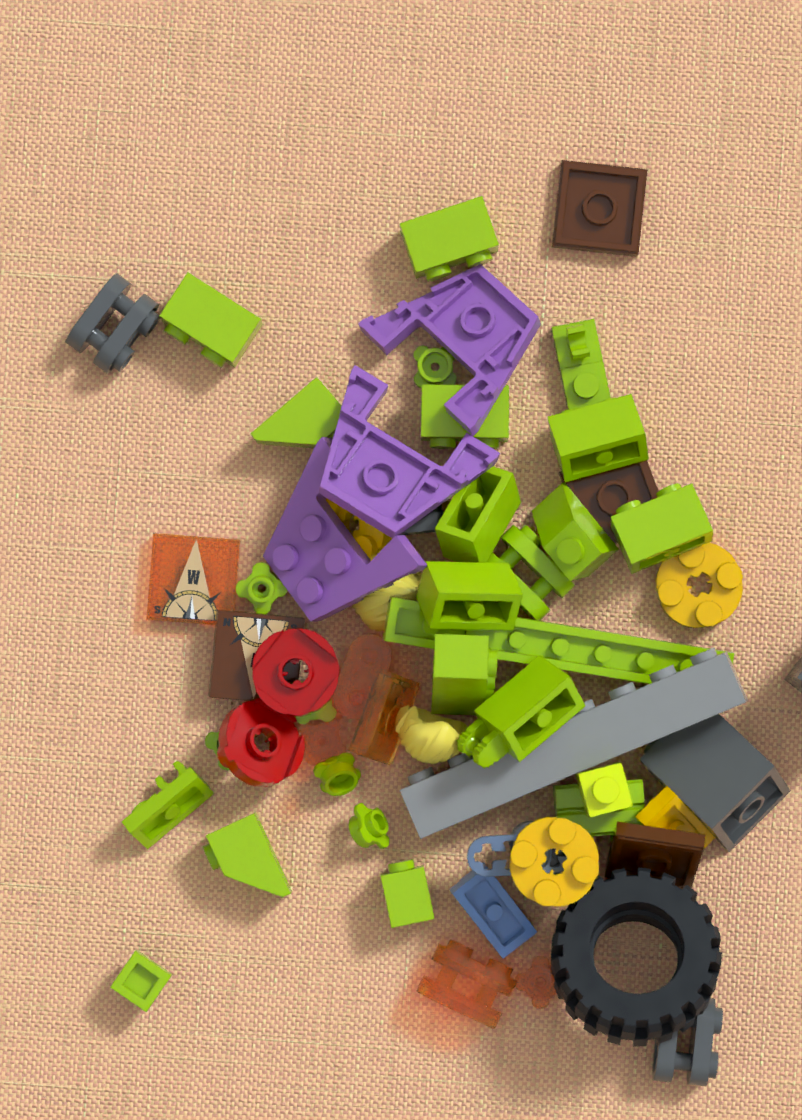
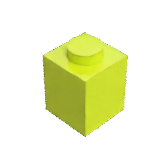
M621 762L575 774L587 817H594L633 806Z

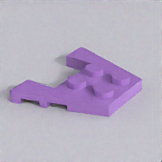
M481 264L430 287L432 292L409 303L403 300L396 303V309L375 319L371 315L358 323L361 332L386 355L414 330L422 327L475 377L444 404L446 412L472 436L479 431L541 325L539 317Z
M355 365L349 377L321 480L319 494L393 538L395 535L403 533L493 467L498 461L500 453L466 433L445 465H437L367 422L370 415L387 393L388 385Z
M321 437L318 440L263 554L264 559L310 622L322 621L364 600L363 597L381 588H388L394 585L393 582L409 574H416L427 566L405 535H395L372 561L369 559L328 504L326 497L319 494L321 480L332 443V438Z

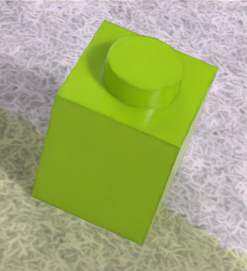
M413 859L388 864L389 872L381 874V881L391 928L435 919L424 865L415 867Z

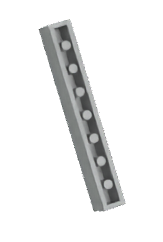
M714 647L690 657L693 666L676 672L674 665H670L649 674L652 683L635 689L633 682L609 691L611 700L596 707L592 699L585 701L586 706L520 762L507 753L499 761L489 766V768L485 767L484 769L472 761V755L468 757L462 753L447 760L450 766L447 770L434 774L432 767L408 776L410 785L401 789L400 792L420 839L747 702L748 699L727 651L717 655Z

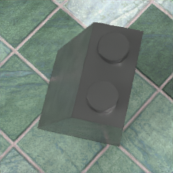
M720 714L648 743L644 750V755L640 758V761L664 787L668 786L728 852L791 791L776 767Z

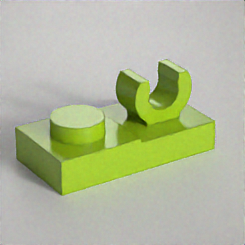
M589 319L552 327L551 331L567 409H577L611 398L595 320Z
M179 761L173 763L175 769L178 770V777L171 783H167L160 775L155 778L156 784L161 791L158 794L152 795L148 800L139 803L132 810V813L121 821L129 833L147 849L215 794L191 767L187 769Z

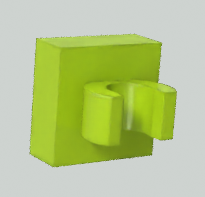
M135 950L110 988L147 1012L173 974L140 951Z

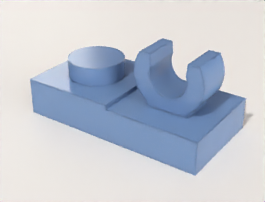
M483 863L484 869H489V868L486 866V864ZM472 870L449 889L503 959L537 933L536 929L495 876H480Z

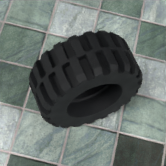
M625 868L613 870L611 878L603 880L600 875L597 876L587 894L578 901L569 904L566 910H561L556 921V930L553 934L551 948V974L555 980L554 988L558 998L565 1001L567 1013L573 1020L581 1019L584 1022V1030L596 1036L598 1032H601L608 1036L607 1042L620 1045L621 1039L632 1040L633 1047L647 1046L648 1040L656 1038L660 1044L672 1039L673 1033L677 1030L684 1032L691 1027L698 1014L702 1015L709 1005L710 998L716 987L722 960V952L719 949L721 942L719 929L712 925L713 914L707 904L699 905L696 901L697 893L688 885L683 889L675 885L676 877L663 873L661 879L650 876L651 869L638 868L637 875H626ZM624 922H642L658 928L670 938L677 951V968L668 984L649 993L633 994L614 988L599 975L595 967L594 948L600 935L610 927Z

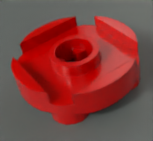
M288 629L270 635L259 646L253 658L252 678L258 696L269 708L283 715L303 717L322 709L332 699L339 685L340 666L334 649L325 638L309 629ZM300 661H303L308 666V669L304 670V673H308L307 679L303 683L299 680L294 681L292 684L288 683L284 676L289 674L284 672L286 664L290 662L297 665Z
M261 698L238 705L229 711L219 730L220 746L217 750L219 762L224 767L229 768L235 777L248 785L266 788L281 782L294 774L303 760L305 742L303 735L299 736L298 730L294 725L297 719L295 716L283 715L272 710ZM263 733L268 738L264 742H269V750L260 751L256 747L254 737Z

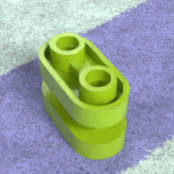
M512 525L501 536L508 549L499 558L492 552L486 563H509L512 569L522 560L539 577L529 588L514 573L523 593L520 608L533 620L541 621L550 612V609L542 600L552 590L563 598L575 585L572 581H569L556 563L539 549L542 545L541 540L527 525H524L520 530Z

